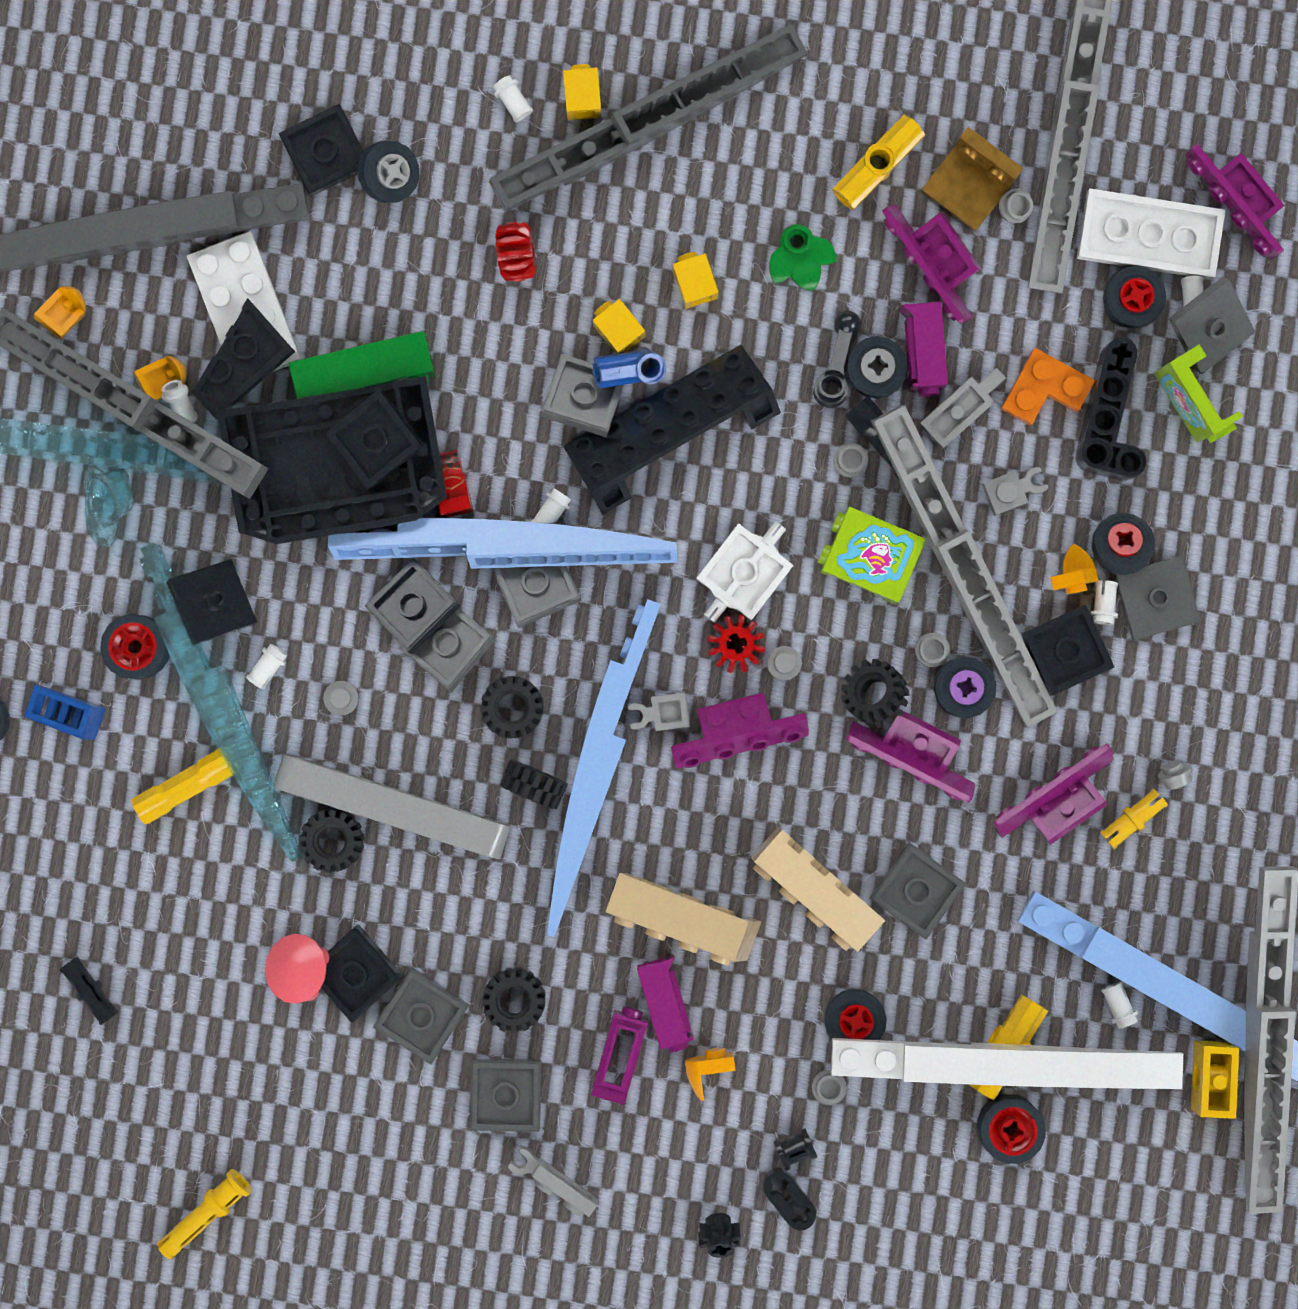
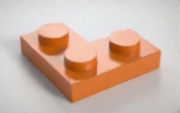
M1034 348L1000 410L1029 426L1033 424L1047 397L1078 412L1095 380Z

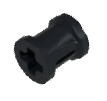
M806 1128L802 1129L799 1135L783 1142L779 1140L774 1141L785 1171L790 1170L791 1165L809 1157L813 1160L818 1158Z

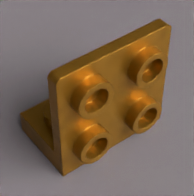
M967 127L959 137L955 147L924 185L922 192L972 231H976L1000 201L1002 195L1017 179L1023 168L970 127Z

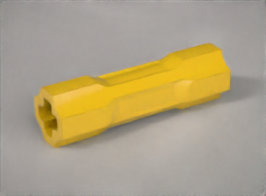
M219 748L198 760L193 766L131 799V803L139 819L144 824H149L170 812L177 805L205 789L221 783L238 773L225 748Z

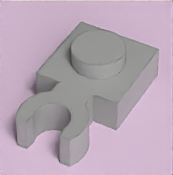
M1040 467L1030 469L1020 480L1015 470L982 484L994 516L1027 504L1028 500L1025 493L1038 495L1048 489L1047 484L1036 487L1031 482L1032 476L1042 471Z
M685 692L651 697L652 707L646 708L639 703L628 706V711L640 710L643 714L641 722L630 724L631 729H641L648 722L652 721L655 724V731L690 727Z

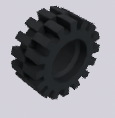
M872 659V664L867 660L862 661V669L855 665L851 668L855 674L853 676L846 674L844 678L849 683L848 685L842 684L841 691L846 694L841 696L842 701L846 704L845 708L860 722H864L868 726L872 727L873 723L877 727L884 726L883 720L891 724L894 722L892 718L894 713L899 717L903 714L899 709L900 705L907 707L908 701L904 696H909V689L906 687L908 684L902 675L884 660L881 662L879 659ZM876 682L885 683L886 692L883 698L875 704H867L864 700L866 690Z
M507 676L495 680L493 684L486 688L487 690L481 698L480 712H482L484 723L493 733L503 738H520L534 731L541 722L544 712L543 698L537 687L530 681L521 677ZM517 694L525 701L526 710L519 720L508 721L501 716L499 703L504 696Z
M510 759L499 786L520 795V797L556 810L568 783L557 777Z
M329 809L312 815L301 829L303 831L299 836V842H301L300 852L301 854L304 853L306 857L304 860L308 864L311 863L316 870H323L326 873L342 871L359 859L360 853L363 852L365 836L361 831L362 826L360 822H356L352 814H347L343 810ZM328 827H335L344 834L345 845L337 854H328L319 845V836Z
M511 967L506 968L502 972L499 971L490 979L483 992V1012L490 1019V1023L493 1026H498L499 1030L503 1032L507 1030L511 1031V1033H517L521 1030L523 1032L528 1030L529 1027L534 1026L538 1022L545 1008L546 993L542 987V982L531 971H524V968L517 967V969H512ZM509 987H519L527 995V1006L519 1013H510L501 1004V995Z

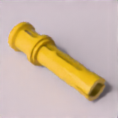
M230 1169L226 1174L227 1178L215 1189L207 1190L203 1197L204 1201L157 1242L158 1249L163 1256L170 1260L173 1259L181 1249L199 1235L217 1217L227 1216L233 1204L242 1196L246 1197L252 1193L249 1182L241 1173Z

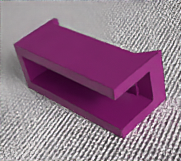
M941 302L904 304L899 309V312L906 318L904 325L909 383H913L909 388V392L918 391L919 397L939 395V390H943L948 385Z
M674 954L637 965V972L660 1050L668 1048L669 1053L688 1048V1042L694 1040L693 1032H690L691 1026L674 968L669 969L675 958Z
M623 1006L622 1011L614 1009L591 1096L625 1105L648 1024V1019L642 1017V1011ZM619 1028L635 1032L621 1085L604 1081Z

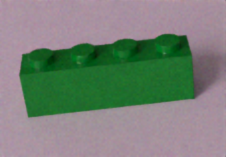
M424 331L288 362L297 399L387 384L393 381L426 376L428 384L430 383L429 378L436 377L428 338Z

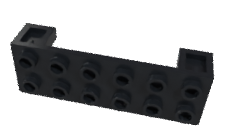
M739 345L614 416L607 437L586 432L565 444L564 449L603 515L632 498L623 480L627 476L741 411L751 430L777 416L781 411L771 386L744 347Z

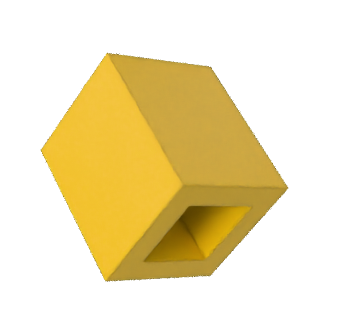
M577 64L571 66L570 70H563L568 121L602 118L598 68H591L588 64Z
M690 252L677 258L678 262L673 264L672 272L685 309L718 299L719 292L706 253L697 255V252Z
M620 299L615 303L609 300L594 312L596 317L593 319V326L615 354L627 352L645 338V330Z

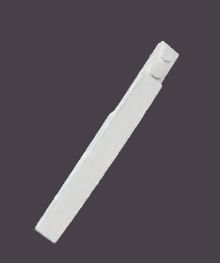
M832 1038L831 1075L903 1079L904 1082L973 1085L1182 1089L1183 1053L972 1042L969 1045Z

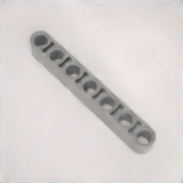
M283 754L273 787L278 790L495 859H501L511 828L510 825L288 754Z

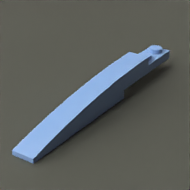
M419 518L417 521L398 524V532H393L389 529H376L371 533L353 531L328 536V548L334 560L467 556L471 569L678 563L676 542L599 529L535 522Z
M648 599L646 605H638L632 624L638 627L633 639L626 637L620 657L626 658L624 665L610 660L583 744L568 804L556 867L548 935L552 937L555 936L626 742V739L615 736L614 732L661 605Z
M1036 891L1032 892L1016 921L1245 1051L1246 1011ZM1294 1039L1291 1078L1298 1081V1041Z

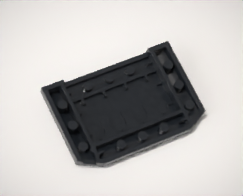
M426 376L299 399L217 411L222 441L268 468L250 499L231 488L238 532L240 534L265 540L273 544H283L417 521L448 498ZM378 389H382L425 446L375 487L367 489L327 436L326 432Z

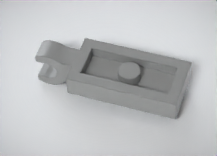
M996 368L979 384L973 377L969 378L920 422L919 425L943 449L994 403L988 394L1003 382L1006 377Z
M521 1146L518 1152L526 1157L527 1163L519 1166L515 1162L510 1161L508 1165L510 1171L516 1175L532 1174V1177L536 1179L534 1184L541 1191L548 1195H552L553 1192L565 1200L563 1205L568 1210L578 1216L584 1213L590 1217L597 1207L598 1198L542 1158L541 1160L538 1159L528 1147Z

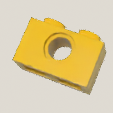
M1194 1040L1191 1110L1200 1117L1236 1119L1239 1048L1229 1042Z

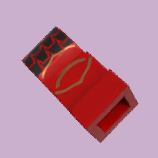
M458 449L440 453L448 497L439 504L440 515L443 518H450L474 512Z

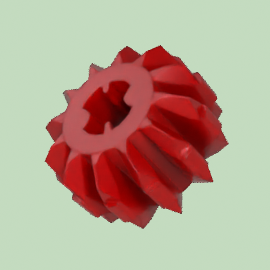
M517 221L508 222L506 225H499L496 229L495 245L500 275L505 281L514 280V282L533 278L536 273V257L532 231L526 222L517 223Z
M743 615L738 616L737 626H733L730 616L724 617L726 630L718 623L713 625V629L721 635L720 638L713 635L707 637L708 642L718 644V647L707 651L708 655L713 656L720 652L722 657L716 661L715 666L719 668L725 660H728V673L734 672L735 662H739L740 670L743 673L747 672L748 667L744 659L747 658L752 664L757 665L759 660L751 654L752 651L758 653L765 652L764 646L754 645V641L765 637L764 633L761 632L752 636L750 632L757 626V623L752 621L746 629L743 628L745 620ZM736 635L737 639H744L745 646L741 647L742 653L736 654L734 649L728 650L726 642L731 641L728 638L729 636Z

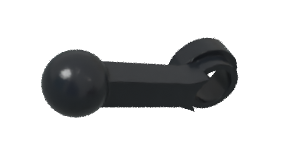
M843 311L836 316L834 329L838 336L831 363L825 373L820 375L814 384V398L821 406L826 408L838 407L847 398L848 384L844 378V364L851 337L856 336L861 329L860 317L853 311ZM832 381L839 385L841 391L838 394L829 395L823 391L822 385Z

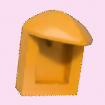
M61 286L34 313V319L61 341L85 316V299L79 289L71 286Z
M166 356L134 371L133 376L141 391L158 401L162 399V388L168 382L179 380L182 384L186 383L187 369L179 359L173 356Z
M1072 544L1065 555L1063 574L1050 577L1053 591L1066 589L1067 595L1087 591L1086 584L1099 581L1093 560L1085 550L1076 544Z
M722 1047L705 1050V1055L685 1060L689 1083L700 1101H704L701 1075L736 1071L733 1052H726L725 1048Z

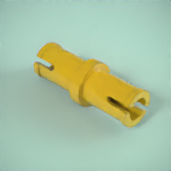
M1154 788L1131 808L1125 807L1122 810L1124 814L1100 832L1105 840L1115 832H1118L1108 842L1114 850L1136 830L1141 832L1146 828L1144 824L1164 807L1168 806L1163 797L1154 805H1149L1160 795Z

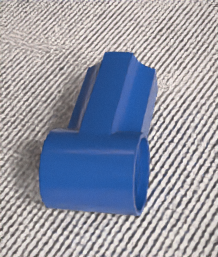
M638 347L631 352L594 357L592 364L593 376L598 388L638 382L654 384L664 377L667 367L662 356L647 347ZM651 358L652 365L650 369L642 373L641 365L643 361Z

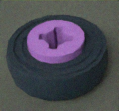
M959 657L949 660L940 668L934 680V694L937 703L946 713L957 718L969 719L981 715L990 708L996 697L997 684L993 672L984 662L973 657Z

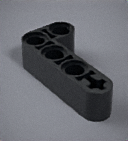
M1126 337L1112 340L1100 353L1094 376L1095 382L1091 389L1075 456L1076 463L1081 470L1120 481H1127L1140 475L1147 464L1145 453L1141 449L1116 442L1138 351L1135 343ZM1118 348L1120 349V355L1125 358L1117 364L1115 371H1109L1116 365L1117 355L1112 354V352ZM1104 381L1114 382L1118 389L1116 397L1108 396L1104 392ZM1096 414H1103L1108 418V430H1101L1096 426ZM1088 447H1095L1100 451L1101 461L1099 464H1094L1088 460L1086 455ZM1122 455L1130 456L1134 460L1135 468L1133 472H1127L1121 467L1120 459Z

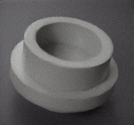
M1019 188L1006 191L999 201L1000 214L1009 223L1024 222L1028 219L1033 209V201L1030 195L1025 190Z
M846 443L835 452L833 458L834 467L844 477H857L865 471L868 465L867 453L858 444Z
M937 633L923 635L915 645L916 658L926 667L942 665L950 654L948 641Z
M789 646L775 648L767 659V668L770 674L778 680L794 678L800 672L802 666L799 653Z
M336 681L326 688L323 699L326 708L331 713L347 715L357 707L359 696L356 688L349 682Z
M1173 760L1162 766L1158 779L1161 783H1164L1166 789H1177L1192 781L1191 773L1193 769L1190 763Z
M831 1070L821 1071L813 1079L812 1093L816 1100L824 1105H835L846 1094L847 1085L843 1076H832Z

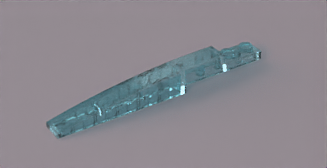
M0 418L1 455L226 485L147 436Z
M152 543L140 548L144 556L140 558L142 569L148 578L152 576L157 588L153 590L154 598L161 610L165 608L166 613L154 617V620L199 716L243 792L291 862L304 858L278 793L273 787V781L226 667L218 666L211 669L201 643L192 646L166 583L167 580L173 578V574L162 547Z

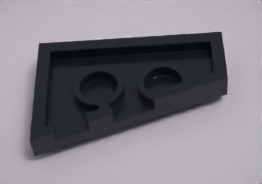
M249 298L243 304L242 311L236 322L230 326L226 333V339L216 356L212 357L192 391L195 397L216 420H218L217 411L231 409L295 353V350Z

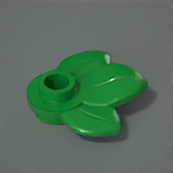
M793 224L782 232L779 242L780 247L770 257L769 272L775 284L791 277L799 287L812 292L820 281L821 265L826 266L837 261L836 253L832 244L827 239L813 236L812 232L804 225ZM793 237L802 239L803 245L800 248H794L790 244V240Z

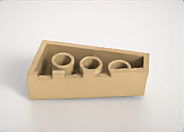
M779 827L774 830L751 857L756 863L752 869L767 882L771 878L776 880L782 886L779 892L793 905L799 900L809 910L805 915L819 928L824 923L835 932L831 938L845 951L851 946L858 952L885 922L880 915Z
M619 873L606 909V913L615 916L613 922L632 929L634 924L647 928L645 934L662 941H665L666 936L679 940L678 947L693 953H697L698 948L711 953L709 959L727 966L730 965L731 961L748 960L762 922L751 917L749 919L739 918L734 911L711 904L710 906L705 905L701 899L679 892L678 894L673 893L672 889L629 873Z

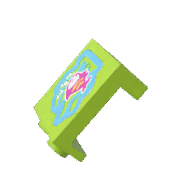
M1200 344L1156 371L1154 375L1196 443L1206 438L1209 443H1212L1237 429L1234 422L1242 418L1243 415L1238 411L1222 420L1190 370L1191 366L1207 356Z
M850 506L846 509L845 514L838 512L831 531L836 533L832 545L830 546L825 543L817 563L823 565L820 573L829 574L881 596L883 600L892 604L900 603L926 539Z

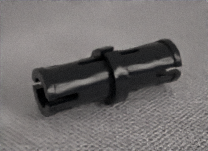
M78 956L60 968V972L64 974L78 993L76 996L78 1001H84L98 1020L100 1026L119 1012L102 991V983L99 980L95 981Z

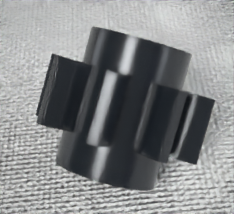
M711 1214L705 1219V1223L699 1224V1247H708V1254L716 1258L727 1257L734 1252V1247H740V1223H731V1217L728 1214Z

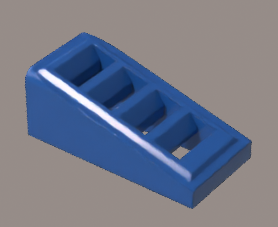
M35 684L24 717L80 739L94 740L101 725L105 708ZM46 696H48L50 700L45 715H42L40 713ZM61 701L63 703L56 720L54 719L59 702ZM74 706L76 709L71 724H68L67 722Z

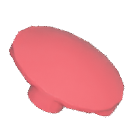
M291 934L282 937L272 946L266 958L265 975L267 984L273 994L288 1003L298 1004L314 1000L318 996L325 980L326 964L329 961L327 950L320 947L315 940L307 935Z

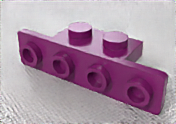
M1197 143L1192 146L1185 154L1188 159L1186 163L1189 169L1197 177L1202 176L1210 186L1208 190L1215 201L1220 204L1224 203L1231 212L1230 218L1240 230L1245 229L1252 237V245L1261 256H1267L1270 260L1281 254L1284 249L1263 223L1285 205L1250 162L1240 153L1219 170Z
M896 205L887 206L883 209L882 212L886 217L884 219L886 227L894 236L898 235L905 244L903 250L907 258L915 265L918 263L925 273L923 280L927 287L934 293L938 292L945 302L942 304V307L947 316L952 321L957 320L959 324L973 318L954 289L981 270V267L943 212L938 213L914 231Z
M763 692L697 709L704 738L671 746L675 768H692L702 762L714 759L724 760L738 753L750 750L761 751L770 745L799 741L802 737L809 735L808 721L805 713L772 721Z
M901 710L903 714L900 717L895 715L894 722L890 724L884 736L855 721L851 723L846 740L851 742L852 746L857 750L865 753L870 752L882 758L883 762L888 766L901 768L911 773L921 783L935 785L955 800L962 799L968 803L972 800L975 783L947 769L960 747V739Z
M1107 743L1100 748L1098 746L1091 748L1083 755L1082 760L1073 767L1067 766L1058 771L1053 781L1044 787L1038 786L1032 789L1020 804L1015 807L1009 806L998 814L997 820L994 821V826L1001 838L1005 837L1030 819L1051 845L1107 806L1106 800L1088 778L1114 760L1112 748Z

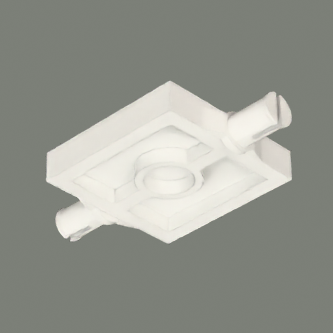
M776 521L773 522V525L763 537L752 534L738 523L696 578L709 588L716 598L704 613L709 618L713 611L718 608L710 619L712 622L716 623L726 607L735 609L749 620H752L793 567V564L783 558L774 546L786 531L781 526L777 533L772 536L780 525Z

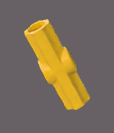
M904 114L876 144L868 148L865 155L832 188V192L836 195L837 199L845 207L853 211L881 181L888 178L891 171L925 137V133L920 125ZM874 156L884 158L887 162V167L884 169L874 168L870 163V158Z
M1021 994L1003 1025L996 1027L987 1043L1031 1045L1030 1041L1048 1013V1010ZM968 1084L992 1100H995L1002 1088L1001 1085Z

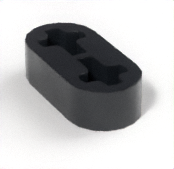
M781 1168L768 1171L763 1179V1189L767 1198L790 1227L798 1231L810 1228L816 1219V1210L812 1201L788 1171ZM777 1178L779 1181L787 1180L784 1185L789 1195L786 1198L779 1190L770 1191L773 1187L772 1179ZM792 1201H795L801 1209L806 1206L809 1208L806 1210V1220L802 1221L799 1217L792 1219L794 1216L793 1208L790 1205Z

